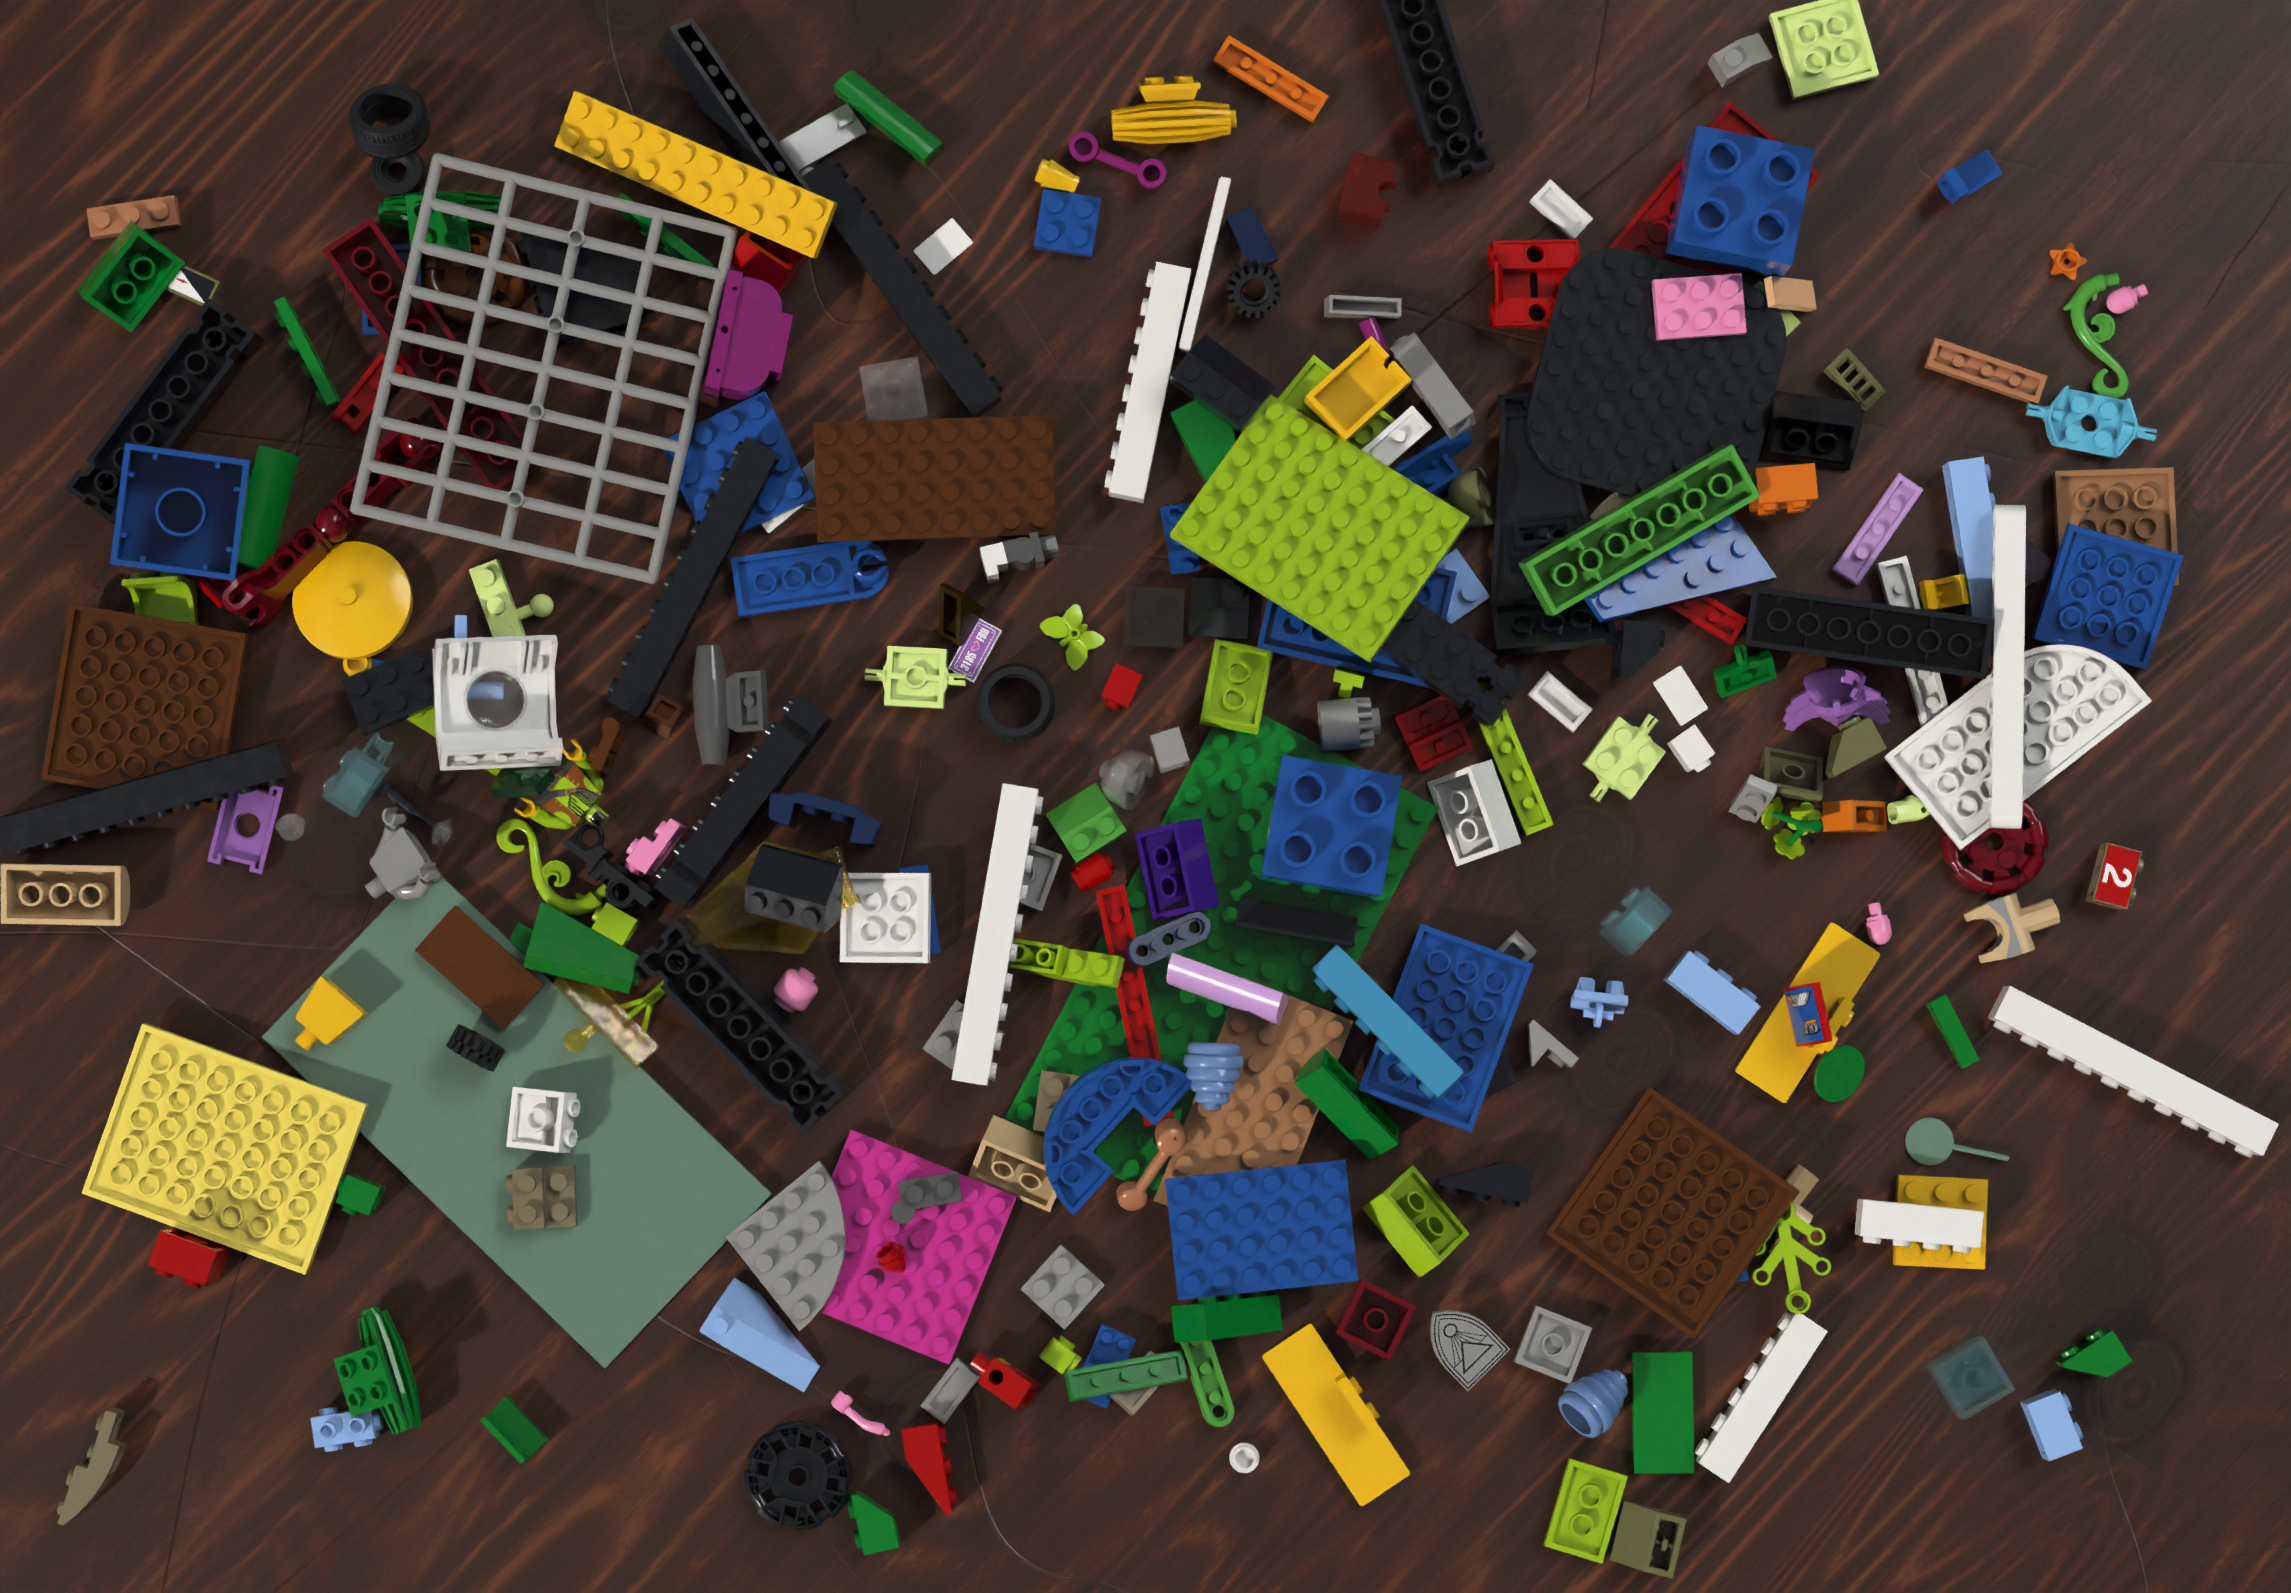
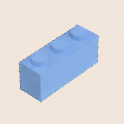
M1697 950L1694 953L1685 951L1663 980L1731 1033L1739 1035L1760 1008V1005L1755 1002L1757 997L1748 989L1742 987L1739 990L1731 984L1734 979L1725 971L1718 969L1716 972L1707 965L1710 960Z

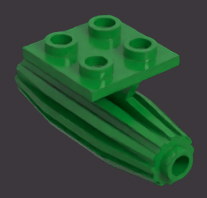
M424 191L387 197L384 199L383 204H379V220L384 222L387 228L409 231L410 246L412 245ZM437 191L435 197L436 199L497 214L501 201V196L473 191ZM432 210L425 242L470 252V232L494 228L495 225Z
M379 1306L362 1311L363 1317L357 1319L361 1350L333 1359L351 1417L380 1408L393 1435L421 1426L422 1418L417 1385L404 1343L387 1310L380 1311Z

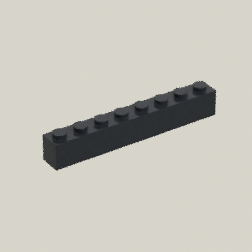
M690 17L670 26L658 46L735 158L812 192L693 18Z

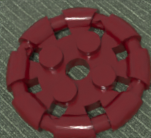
M2026 799L2023 801L2022 817H2025L2030 825L2024 830L2023 826L2021 829L1989 828L1962 850H1959L1946 833L1941 835L1943 857L1946 865L1950 864L1955 872L1953 876L1969 889L1979 892V890L1987 891L1989 895L2013 893L2018 891L2019 886L2025 882L2029 884L2042 869L2046 860L2043 858L2045 848H2049L2047 827L2044 819H2040L2036 814L2035 810L2037 808ZM1991 833H1995L2001 838L2002 843L1998 850H1992L1987 846L1986 840ZM2025 844L2033 845L2031 855L2023 854ZM1967 853L1972 861L1967 866H1964L1959 858ZM2015 865L2019 873L2010 876L2006 869ZM1983 870L1992 872L1991 880L1982 878Z

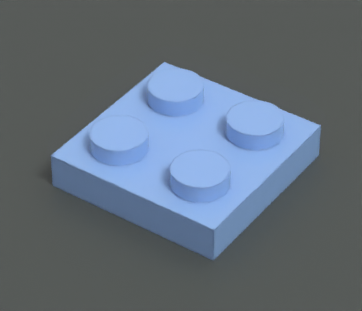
M1457 548L1444 557L1438 568L1457 572L1446 621L1452 624L1489 599L1490 595Z

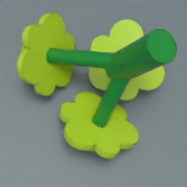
M1775 796L1762 813L1761 824L1770 830L1773 825L1776 826L1782 820L1788 823L1790 829L1797 830L1793 834L1788 829H1782L1773 837L1776 842V851L1781 855H1786L1789 859H1795L1797 856H1802L1805 853V848L1800 844V836L1806 835L1808 832H1819L1822 829V823L1819 821L1821 812L1818 809H1814L1811 802L1805 801L1799 807L1794 806L1791 808L1790 814L1792 816L1784 815L1781 813L1784 807L1783 803H1781V798Z

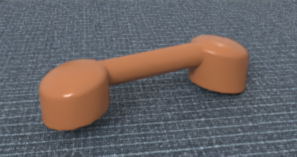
M1167 1118L1156 1126L1154 1134L1159 1150L1138 1182L1127 1181L1118 1186L1116 1190L1118 1203L1125 1210H1140L1146 1205L1148 1201L1146 1190L1169 1156L1180 1153L1185 1147L1186 1136L1184 1128L1177 1119Z

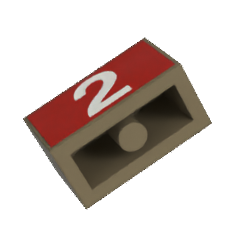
M2108 842L2100 844L2085 901L2116 910H2127L2128 906L2133 904L2136 897V888H2133L2135 878L2140 876L2143 869L2144 861L2140 859L2142 851Z

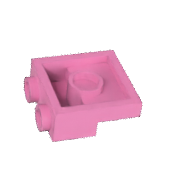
M671 818L668 822L662 821L653 834L657 837L654 841L643 836L640 840L636 838L630 844L626 851L629 856L624 867L642 878L645 874L653 877L687 828Z

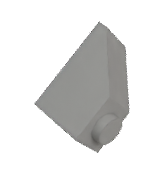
M1756 33L1738 39L1712 54L1707 64L1721 87L1724 88L1773 59V56L1760 34Z

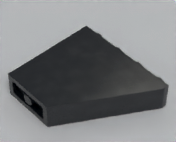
M521 232L523 240L518 241L522 257H528L530 268L561 275L568 248L567 243ZM582 247L579 250L573 278L635 293L641 261ZM529 280L531 286H536L538 296L534 297V303L538 314L543 313L544 317H551L558 287ZM648 287L646 296L651 297V293ZM570 290L563 320L564 322L616 333L626 330L632 305ZM643 308L640 326L658 321L655 310ZM542 329L543 336L546 341L548 331ZM561 334L557 349L587 340Z

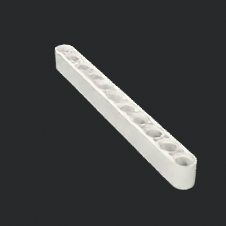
M1994 505L1992 619H1995L1991 641L1990 828L2021 829L2025 505Z

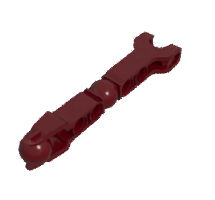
M416 417L409 418L406 421L418 425L427 426L422 423H417ZM392 431L378 442L374 460L395 465L389 461L401 448L403 454L410 458L402 467L424 472L430 466V460L442 451L443 444L437 443L434 440ZM371 472L364 504L379 507L402 485L409 487L415 482ZM358 473L338 492L336 499L331 500L334 506H325L317 512L314 517L313 526L308 522L306 524L307 527L298 530L258 569L242 574L224 591L222 595L223 605L231 613L239 615L245 626L253 630H259L266 626L280 612L285 597L327 556L329 549L332 550L334 548L330 543H338L345 539L351 531V523L357 526L358 521L367 518L353 514L350 511ZM379 479V482L371 487L372 483ZM315 541L314 545L311 548L307 549V546L311 542ZM293 562V565L289 569L285 570L286 566L289 563ZM236 595H246L239 604H233V599ZM259 607L260 615L258 618L251 620L250 615L252 611Z

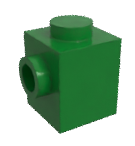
M347 1174L346 1178H342L336 1190L338 1197L335 1203L342 1205V1211L358 1217L360 1213L367 1216L375 1215L386 1187L356 1174Z

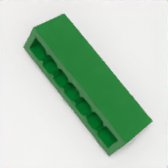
M854 70L845 73L833 85L835 93L839 98L926 168L944 148L945 143Z
M258 446L248 485L239 564L259 568L275 553L300 457L277 449Z
M1325 1048L1312 1056L1300 1069L1294 1084L1369 1160L1376 1158L1399 1144L1400 1125L1372 1096L1358 1091L1360 1084Z

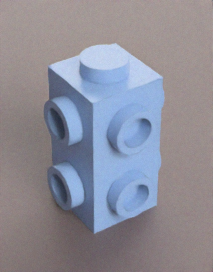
M336 1406L319 1409V1415L311 1418L315 1448L324 1447L325 1452L343 1449L344 1443L354 1442L355 1447L373 1444L372 1439L380 1436V1430L384 1429L382 1413L377 1412V1409L351 1417L349 1410L338 1412Z

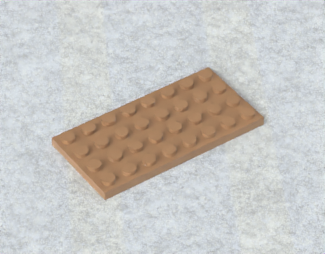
M1289 996L1290 998L1280 1025L1230 1007L1216 1043H1232L1241 1046L1240 1056L1244 1059V1066L1242 1069H1239L1240 1079L1234 1082L1235 1091L1229 1093L1231 1100L1227 1104H1221V1110H1204L1203 1103H1198L1193 1099L1183 1124L1186 1136L1185 1147L1180 1153L1170 1157L1154 1201L1168 1206L1165 1183L1167 1178L1297 1165L1319 1108L1294 1084L1296 1076L1304 1064L1324 1048L1338 1061L1354 1021L1292 996Z

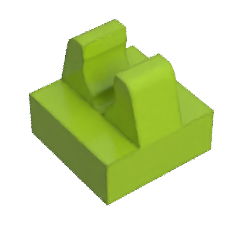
M1335 667L1333 681L1340 683L1338 697L1350 698L1353 686L1362 688L1365 673Z

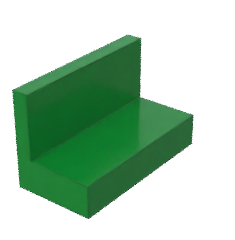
M509 1396L505 1397L489 1414L480 1420L520 1464L527 1461L549 1440Z

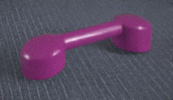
M1078 132L1070 139V154L1080 163H1089L1094 159L1138 176L1139 183L1148 190L1159 189L1166 181V168L1157 159H1147L1141 164L1135 163L1100 149L1096 138L1088 132Z

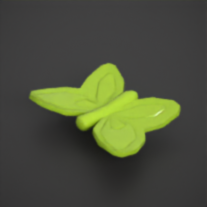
M1073 604L1068 608L1063 617H1050L1040 623V629L1045 635L1054 639L1063 638L1059 641L1061 647H1065L1069 643L1065 652L1068 665L1075 671L1084 665L1088 657V650L1101 646L1105 641L1104 637L1097 632L1087 631L1088 625L1082 624L1083 615L1078 604Z

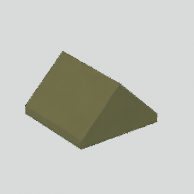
M1765 746L1758 778L1778 785L1775 796L1816 803L1821 801L1823 797V758Z

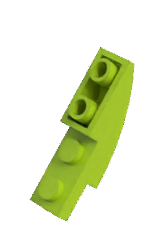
M1014 938L1013 944H1018L1016 961H1010L1009 963L1010 969L1096 987L1102 985L1118 988L1125 960L1120 956L1069 949L1063 945Z

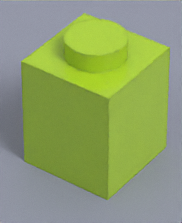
M606 902L604 907L599 905L591 918L595 922L592 929L627 947L641 920Z

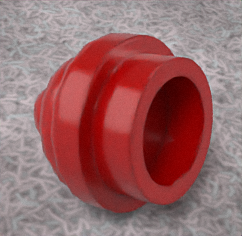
M890 1242L878 1251L876 1255L879 1260L878 1265L884 1271H898L900 1273L905 1271L907 1256L906 1250L902 1245Z

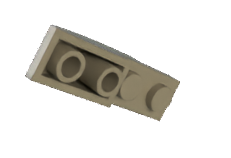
M113 1407L100 1414L96 1423V1430L99 1431L96 1442L91 1443L86 1458L90 1460L89 1463L83 1462L76 1465L75 1468H71L67 1476L66 1485L69 1488L66 1497H62L57 1508V1514L60 1515L58 1524L66 1525L85 1512L100 1496L115 1474L127 1446V1443L116 1440L124 1416V1410Z

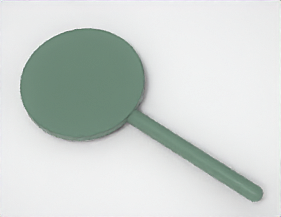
M1936 1118L1917 1120L1910 1126L1905 1137L1907 1152L1916 1162L1923 1165L1932 1166L1944 1162L1950 1156L1952 1150L2004 1161L2010 1159L2005 1154L1954 1144L1950 1128Z

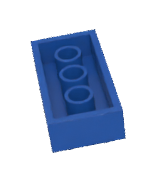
M1101 1323L1083 1367L1127 1360L1136 1337ZM1106 1395L1085 1400L1107 1409L1111 1397Z

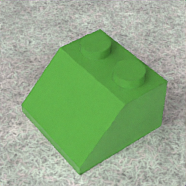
M1096 783L1045 814L1076 864L1127 833L1124 825Z

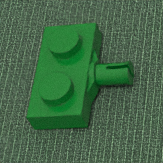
M1740 644V649L1738 646H1735L1736 661L1713 670L1716 689L1721 699L1776 679L1773 656L1770 651L1765 650L1748 657L1745 645Z

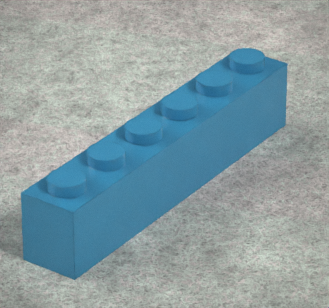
M1338 944L1311 969L1316 976L1313 979L1315 984L1323 992L1329 989L1337 997L1334 1003L1345 1014L1350 1010L1358 1018L1354 1023L1366 1035L1372 1032L1379 1039L1375 1044L1387 1056L1393 1053L1400 1060L1397 1066L1406 1076L1410 1078L1414 1075L1421 1082L1418 1087L1429 1099L1435 1096L1440 1101L1466 1076L1465 1072Z

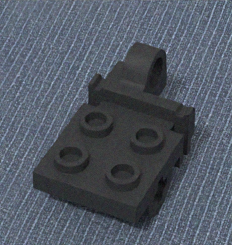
M590 823L584 824L569 839L566 838L562 843L589 864L585 870L587 875H590L595 881L600 880L602 883H606L608 879L610 880L606 885L605 895L612 905L631 909L641 903L646 908L655 909L661 901L655 896L658 890L641 879L638 882L631 878L634 873L624 867L622 863L615 861L612 864L609 861L615 853L604 847L605 835L599 826ZM588 829L596 830L599 835L597 843L593 846L585 845L582 839L584 832ZM621 888H629L628 898L622 901L623 894L620 892Z

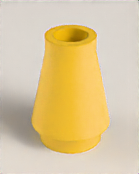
M1042 159L1034 181L1039 182L1042 187L1074 193L1080 177L1074 175L1052 159L1050 161Z

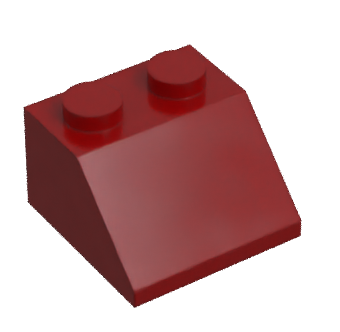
M748 230L738 241L732 256L731 265L750 278L769 283L780 294L792 283L809 256Z

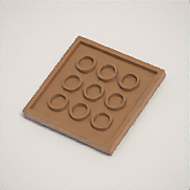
M2174 467L2065 470L2052 473L2056 557L2067 523L2178 553ZM2179 572L2174 587L2179 585Z

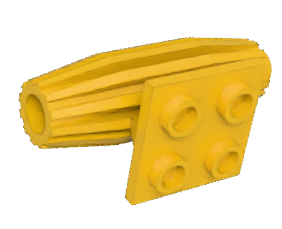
M1192 75L1174 76V82H1164L1162 77L1145 78V83L1139 84V90L1146 103L1111 110L1113 140L1143 144L1197 142L1231 134V128H1236V110H1230L1229 104L1194 100L1198 89H1201L1200 82L1194 81Z

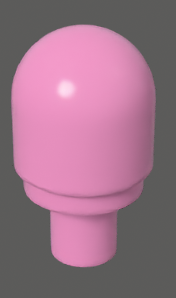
M2144 284L2133 289L2131 286L2121 287L2108 295L2106 300L2107 308L2115 314L2124 313L2138 304L2137 299L2148 295V290Z
M1880 902L1868 905L1871 917L1866 918L1868 937L1873 943L1883 945L1892 936L1890 919H1888L1887 915H1882Z

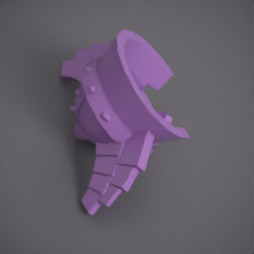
M1846 666L1824 667L1806 675L1803 680L1806 690L1790 698L1791 702L1785 708L1786 713L1783 717V721L1786 722L1784 730L1795 731L1802 723L1817 717L1831 722L1834 726H1839L1853 714L1870 717L1880 725L1890 722L1887 716L1891 711L1886 706L1887 701L1880 696L1879 691L1864 685L1866 677L1863 672Z

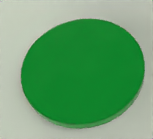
M1841 1045L1824 1055L1814 1075V1087L1821 1098L1828 1102H1839L1855 1092L1863 1079L1865 1062L1860 1051L1849 1045Z

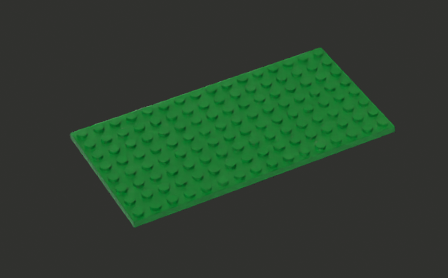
M1263 714L1258 735L1212 726L1160 826L1201 818L1219 907L1198 911L1204 914L1210 921L1211 929L1206 939L1175 954L1237 977L1247 978L1331 1012L1335 1006L1334 1000L1337 997L1329 989L1323 992L1315 984L1313 979L1316 976L1311 969L1336 945L1235 927L1240 897L1357 917L1354 947L1339 945L1357 964L1439 807L1400 787L1383 893L1379 898L1260 878L1278 769L1282 756L1359 769L1365 768L1333 751L1322 752L1320 744ZM1140 862L1126 888L1136 937L1184 916L1179 915L1153 921ZM1191 922L1189 930L1192 933L1197 931V926ZM1104 932L1093 952L1109 954ZM1167 934L1163 936L1164 944L1169 945L1171 942V938ZM1138 946L1139 955L1143 957L1145 951L1143 947ZM1171 955L1150 965L1142 966L1161 1059L1163 1062L1171 1064L1186 1073L1188 1067L1184 1065V1056L1188 1054V1044L1190 1042L1216 1043L1230 1007L1169 985L1167 983V969ZM1075 984L1005 1118L1025 1129L1045 1136L1044 1131L1033 1130L1041 1070L1081 1076L1090 1069L1105 1062L1130 1057L1115 987ZM1191 1088L1172 1107L1174 1119L1181 1122L1182 1126L1196 1094ZM1133 1107L1093 1152L1114 1170L1112 1175L1125 1182H1138L1159 1150L1154 1134L1156 1126H1145L1143 1115ZM1171 1156L1168 1157L1147 1188V1194L1155 1197Z

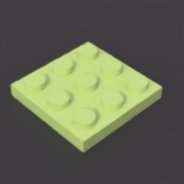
M1819 0L1770 13V24L1792 100L1879 76L1858 0Z

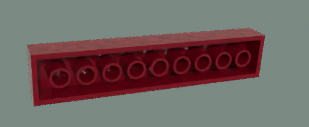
M370 217L324 248L322 252L388 345L406 266ZM412 297L405 329L457 341L430 301ZM402 341L397 360L411 377L457 388L464 356ZM474 366L469 391L497 397L476 366ZM420 391L447 430L454 399ZM466 402L459 430L460 435L521 449L524 435L508 412ZM459 447L486 487L506 492L512 488L518 460ZM530 464L527 477L543 466Z

